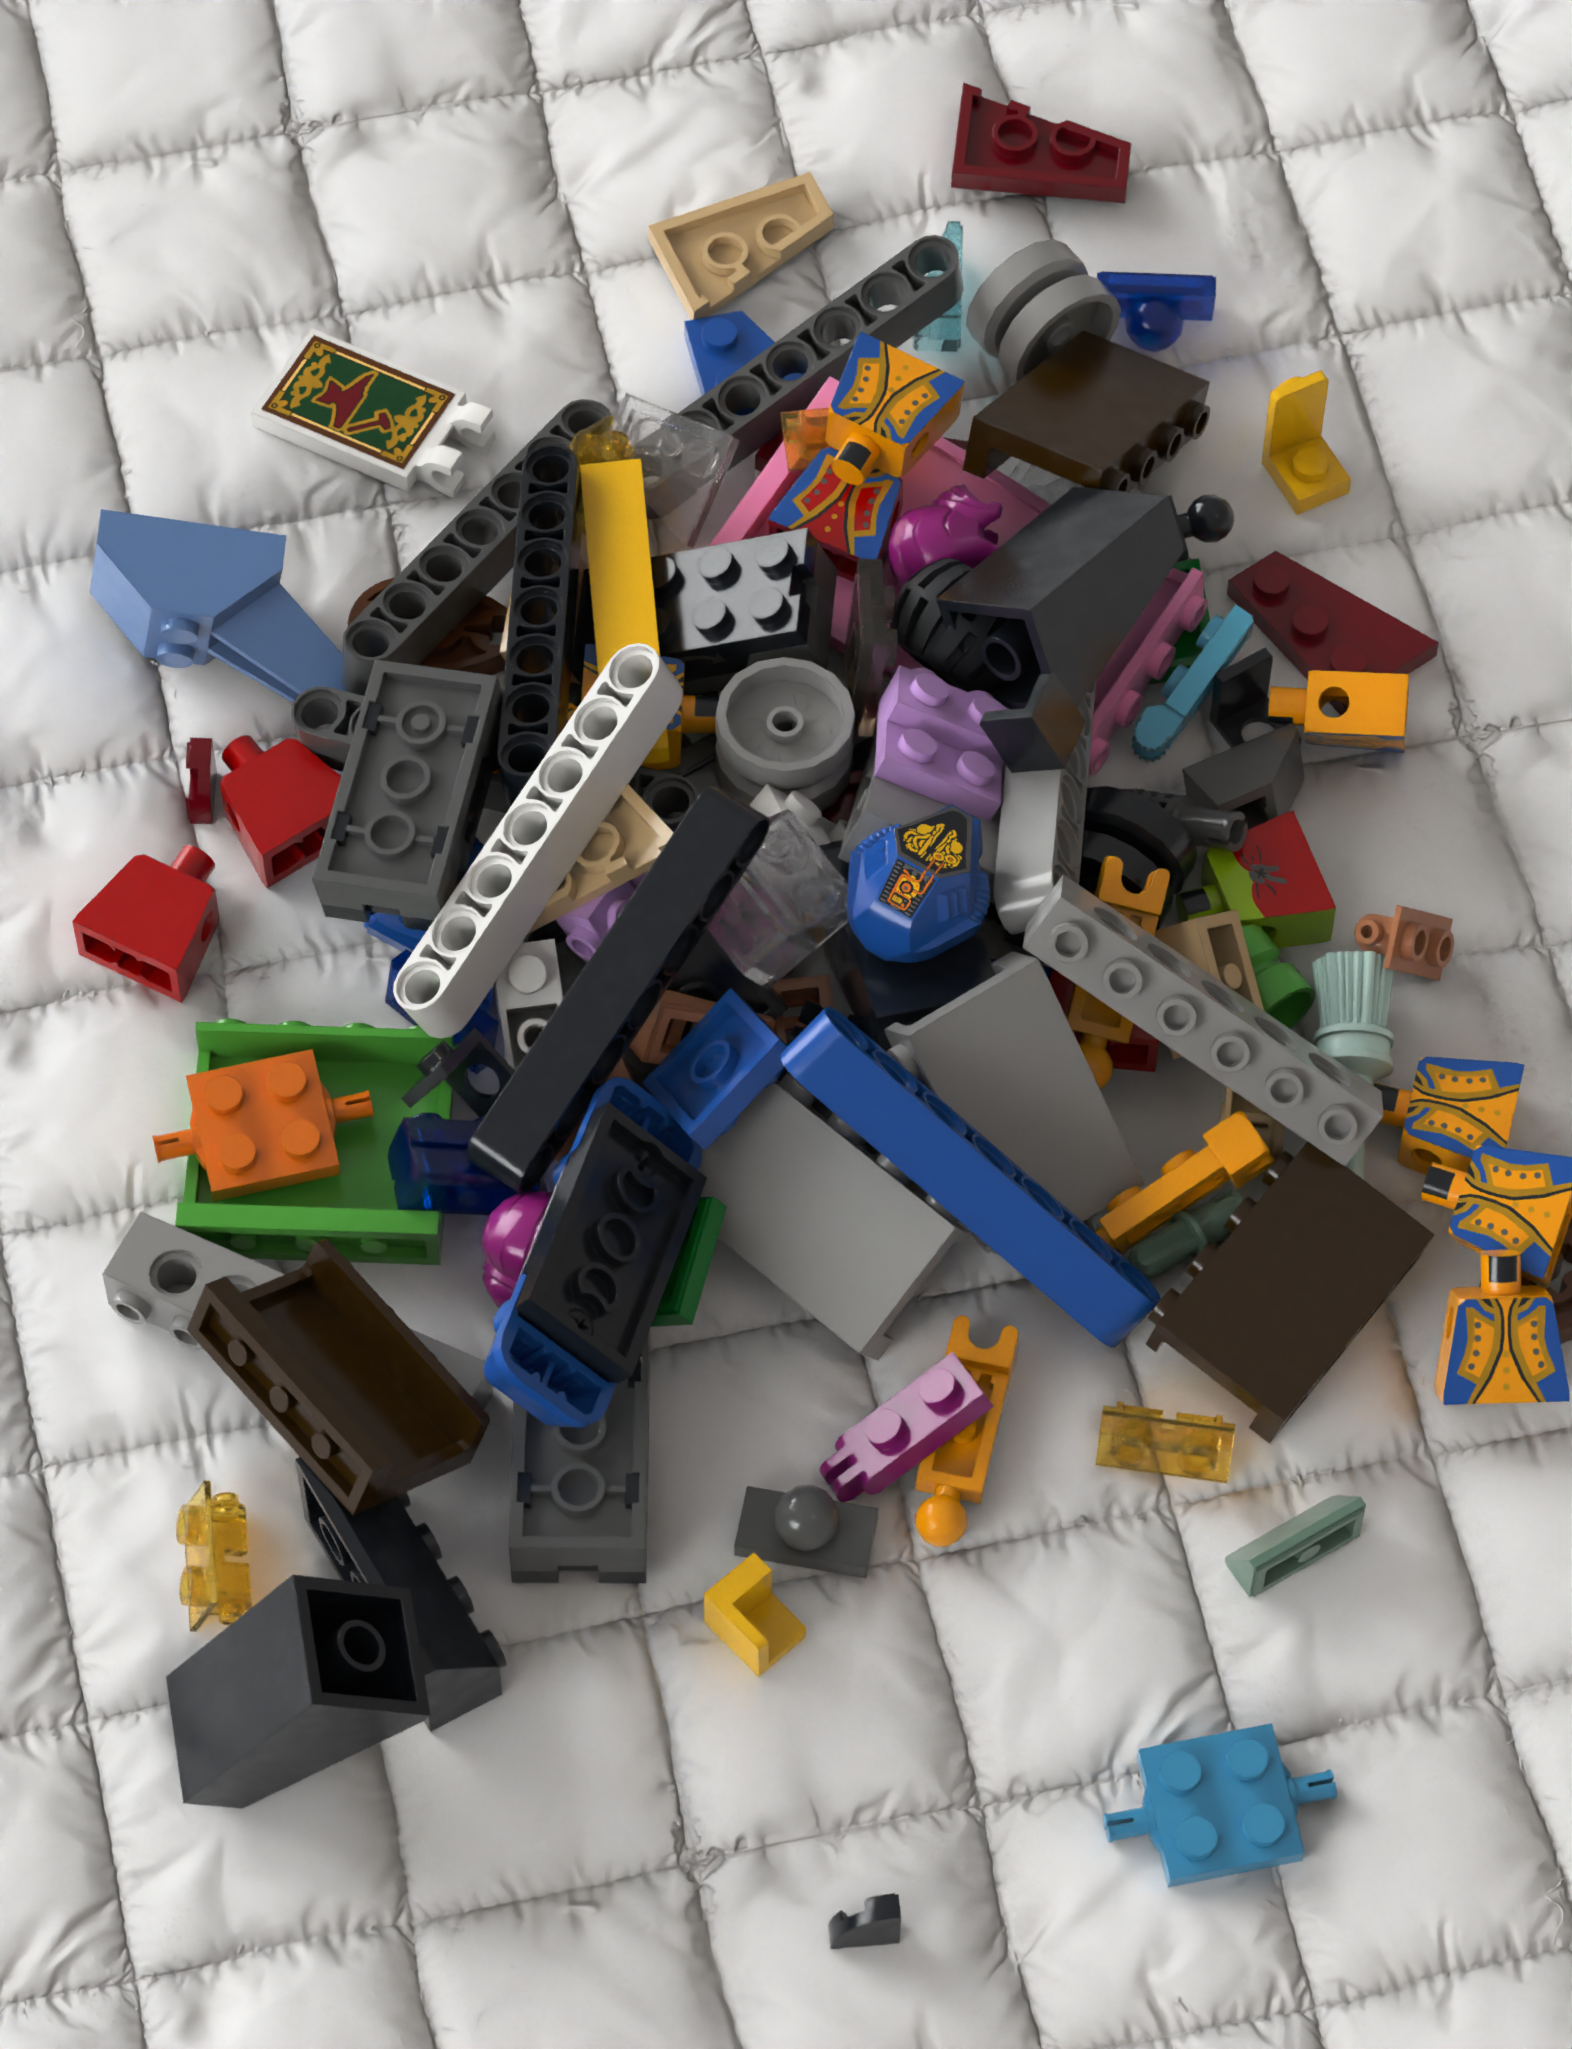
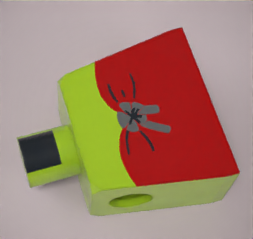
M1294 811L1279 815L1247 830L1245 843L1237 852L1210 847L1204 853L1201 874L1202 887L1176 894V907L1181 922L1237 909L1242 927L1251 924L1260 926L1278 948L1317 944L1331 940L1336 906Z

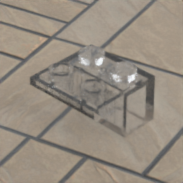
M789 809L769 816L770 827L762 846L707 928L742 975L767 990L849 922L846 912L848 883Z

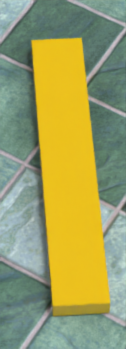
M641 459L580 465L598 677L616 652L627 645L636 643L646 644L652 647L660 656ZM667 727L642 764L670 762Z

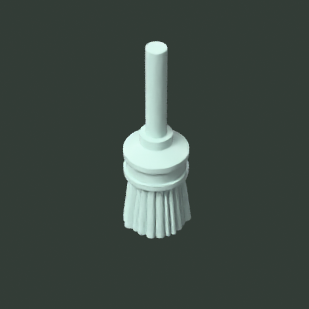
M1374 951L1328 952L1325 954L1326 956H1322L1312 963L1319 1029L1313 1034V1044L1373 1085V1082L1389 1076L1394 1070V1061L1390 1057V1051L1394 1045V1034L1387 1029L1394 970L1383 968L1385 956L1376 954ZM1365 1141L1346 1165L1363 1180H1365Z

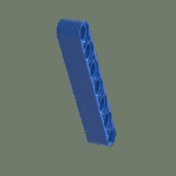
M826 1006L780 1054L781 1062L804 1088L1103 1344L1115 1348L1161 1300L1156 1288L1136 1267L839 1011Z

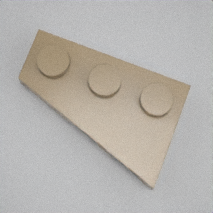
M808 172L649 225V242L690 320L709 317L833 229L834 214L812 173Z

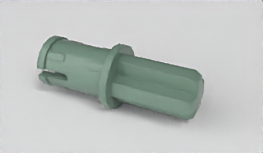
M1229 1187L1196 1209L1189 1212L1183 1210L1176 1212L1171 1218L1170 1225L1134 1245L1128 1254L1129 1262L1150 1280L1189 1256L1196 1258L1209 1241L1214 1244L1217 1240L1232 1233L1224 1225L1244 1198L1237 1190L1233 1191Z

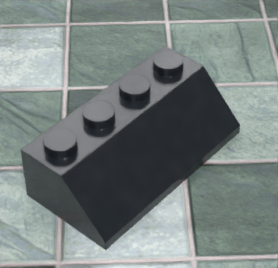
M301 1457L296 1458L304 1517L340 1579L411 1588L431 1716L424 1722L430 1732L502 1695L500 1668L506 1666V1659L502 1649L489 1629L481 1633L477 1630L468 1615L474 1612V1607L466 1588L456 1575L447 1579L437 1563L442 1558V1553L432 1531L425 1522L415 1526L405 1508L411 1505L407 1492L352 1516Z

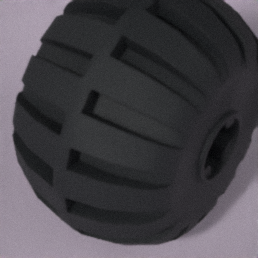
M943 558L922 567L902 586L893 605L890 632L893 639L902 649L922 666L933 671L946 684L966 692L984 691L1006 680L997 677L988 669L981 655V644L983 640L1010 618L969 613L966 619L962 616V612H958L956 631L951 625L946 629L936 599L970 572L972 568L956 559ZM963 638L964 655H962L961 651L957 647L959 643L963 640Z

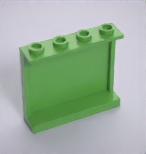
M231 1018L221 1019L215 1023L196 1022L195 1033L198 1045L196 1073L313 1049L320 1081L329 1092L330 1098L369 1090L374 1117L336 1124L335 1147L341 1175L213 1202L207 1172L197 1160L196 1154L189 1155L183 1203H177L176 1227L249 1259L306 1261L313 1244L327 1239L349 1262L441 1265L454 1089L443 1080L411 1108L401 1098L423 1075L415 1067L416 1064L442 1040L452 1047L454 1045L453 1036L440 1039L431 1037L419 1025H414L407 1029L375 1028L365 1023H349L343 1027L311 1026L301 1021H285L279 1025L247 1024L244 1021Z

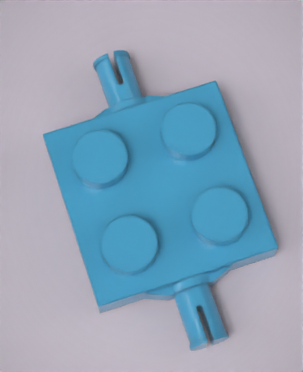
M1272 1723L1139 1749L1137 1761L1144 1786L1142 1807L1110 1814L1104 1813L1103 1824L1104 1830H1107L1106 1838L1109 1843L1148 1834L1149 1840L1161 1856L1168 1887L1302 1861L1305 1852L1296 1820L1298 1805L1330 1798L1336 1799L1337 1789L1336 1783L1333 1782L1334 1775L1331 1769L1325 1772L1292 1778L1289 1770L1281 1760Z

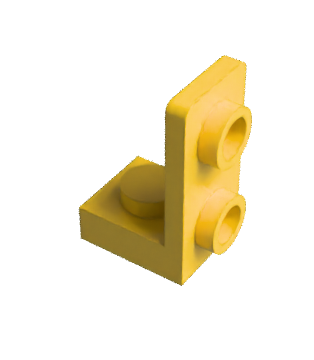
M1322 370L1305 377L1287 379L1274 389L1269 397L1261 463L1296 515L1348 494L1350 490V476L1321 436L1329 383Z

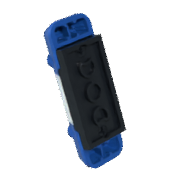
M614 1077L601 1084L594 1092L570 1152L562 1156L559 1163L553 1169V1180L556 1186L512 1296L502 1304L493 1318L496 1335L483 1368L487 1381L548 1426L585 1428L595 1423L606 1412L616 1384L633 1375L707 1177L698 1171L702 1158L701 1146L688 1136L667 1112L668 1108L627 1078Z

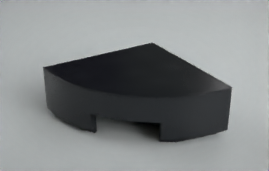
M891 1893L867 1898L864 1901L865 1911L852 1916H847V1913L843 1912V1910L837 1912L828 1925L830 1949L900 1943L901 1912L899 1894Z

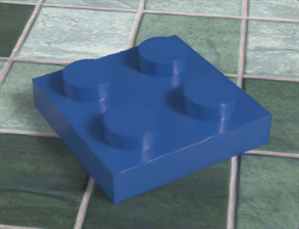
M730 988L642 1083L659 1102L668 1108L667 1112L688 1136L703 1149L707 1150L719 1136L727 1133L735 1125L739 1114L764 1088L772 1085L780 1077L784 1069L780 1054L788 1046L754 1009Z

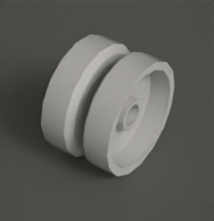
M1052 239L1035 242L1015 252L994 269L978 288L968 307L966 326L971 336L986 353L998 358L1002 370L1016 384L1083 330L1110 341L1118 327L1121 308L1115 296L1102 282L1095 277L1089 276L1084 263L1065 243Z
M781 657L758 661L732 677L720 692L715 714V733L717 737L715 766L720 785L724 791L750 805L768 783L788 796L792 791L803 794L820 811L832 806L849 785L853 766L854 745L852 740L855 726V711L849 691L835 674L811 661Z

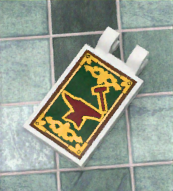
M310 328L251 411L253 427L406 492H409L418 479L452 498H455L464 485L466 477L464 473L456 470L463 461V452L442 445L447 437L459 441L465 447L482 455L485 454L495 439V431L486 427L493 417L492 409L474 402L467 403L465 391L313 328Z

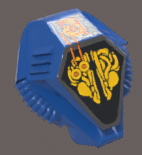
M951 804L934 814L905 825L898 823L894 826H887L886 828L879 829V831H874L872 835H867L866 839L861 840L855 850H851L846 912L853 933L867 951L886 962H920L931 959L976 935L977 930L985 919L991 899L989 876L980 869L979 859L983 854L981 820Z

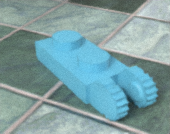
M1235 604L1225 619L1216 614L1210 620L1196 642V646L1202 649L1199 656L1190 668H1187L1182 663L1179 664L1162 688L1160 694L1167 698L1166 702L1161 705L1147 707L1140 716V722H1136V728H1133L1135 734L1132 737L1134 755L1137 754L1139 759H1145V762L1148 760L1154 762L1155 759L1160 760L1161 756L1165 755V749H1170L1213 690L1215 674L1230 666L1251 637L1254 624L1251 614Z

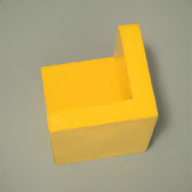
M754 1552L704 1593V1622L758 1677L792 1650L806 1636V1627L772 1594V1570Z

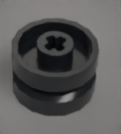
M1109 786L1087 788L1079 885L1094 895L1101 865L1106 856H1115L1122 860L1121 882L1127 891L1139 894L1144 889L1147 877L1151 872L1160 868L1167 869L1170 872V879L1162 912L1158 916L1156 930H1159L1171 910L1174 895L1182 890L1194 868L1198 853L1192 836L1177 818L1147 798L1132 791Z

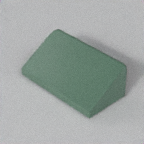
M1337 1495L1329 1497L1225 1557V1564L1247 1595L1255 1597L1359 1537L1366 1504L1361 1497Z

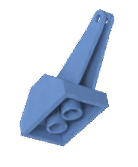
M101 509L89 593L143 657L154 658L160 664L172 668H186L192 664L206 665L214 658H217L292 703L298 695L307 689L317 686L348 692L342 682L343 654L280 584L286 535Z

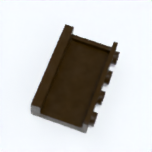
M1083 330L973 417L963 470L984 479L1012 456L1082 485L1084 488L1130 492L1138 484L1144 485L1151 477L1153 471L1165 461L1171 462L1176 457L1179 449L1191 439L1197 440L1202 435L1210 416V407L1205 405L1210 382Z
M1308 1141L1295 1157L1286 1150L1278 1157L1262 1179V1182L1269 1187L1258 1202L1249 1196L1245 1197L1224 1225L1226 1229L1232 1232L1225 1242L1218 1248L1209 1241L1186 1271L1187 1274L1194 1278L1181 1294L1171 1287L1147 1318L1156 1326L1145 1345L1154 1352H1157L1164 1342L1256 1412L1257 1415L1249 1428L1269 1444L1419 1260L1435 1235L1348 1167L1343 1166Z
M327 1239L313 1244L305 1264L300 1269L241 1293L226 1276L205 1284L186 1329L352 1516L471 1463L490 1423L489 1415L482 1409L479 1403L439 1362L437 1357L428 1350L396 1315L395 1311L385 1303L355 1270L353 1265Z

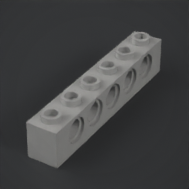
M1064 874L1026 924L1023 943L1025 950L1343 1166L1347 1165L1383 1118L1382 1091Z
M141 1211L102 1273L108 1304L111 1305L112 1309L119 1316L135 1324H144L145 1321L168 1330L170 1335L179 1343L196 1350H200L202 1347L186 1329L205 1284L226 1276L241 1293L285 1275ZM179 1283L192 1285L190 1289L182 1293H169L166 1291L170 1286ZM410 1329L484 1410L493 1395V1386L484 1375L485 1361Z

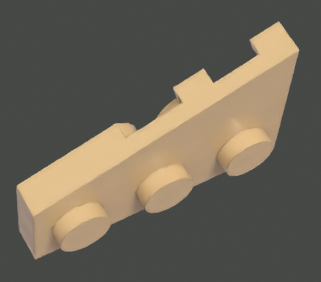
M628 783L604 821L599 825L598 830L588 845L576 859L577 861L571 870L566 874L557 891L554 892L544 907L545 909L528 934L649 871L674 832Z

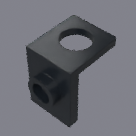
M1266 648L1215 674L1209 721L1231 748L1245 743L1241 732L1250 723L1263 722L1273 727L1274 730L1285 726L1284 724L1268 723V691L1273 656Z
M474 1028L452 1047L442 1040L430 1050L415 1066L423 1075L401 1099L411 1108L445 1080L483 1120L515 1070L484 1036ZM474 1064H482L491 1068L499 1079L498 1092L495 1094H483L477 1091L468 1079L469 1067Z

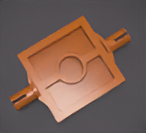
M313 1049L186 1075L192 1104L190 1129L158 1136L153 1135L152 1137L158 1163L196 1154L197 1160L207 1172L213 1202L341 1175L335 1147L336 1124L367 1117L372 1118L374 1117L369 1090L331 1099L329 1092L320 1081Z

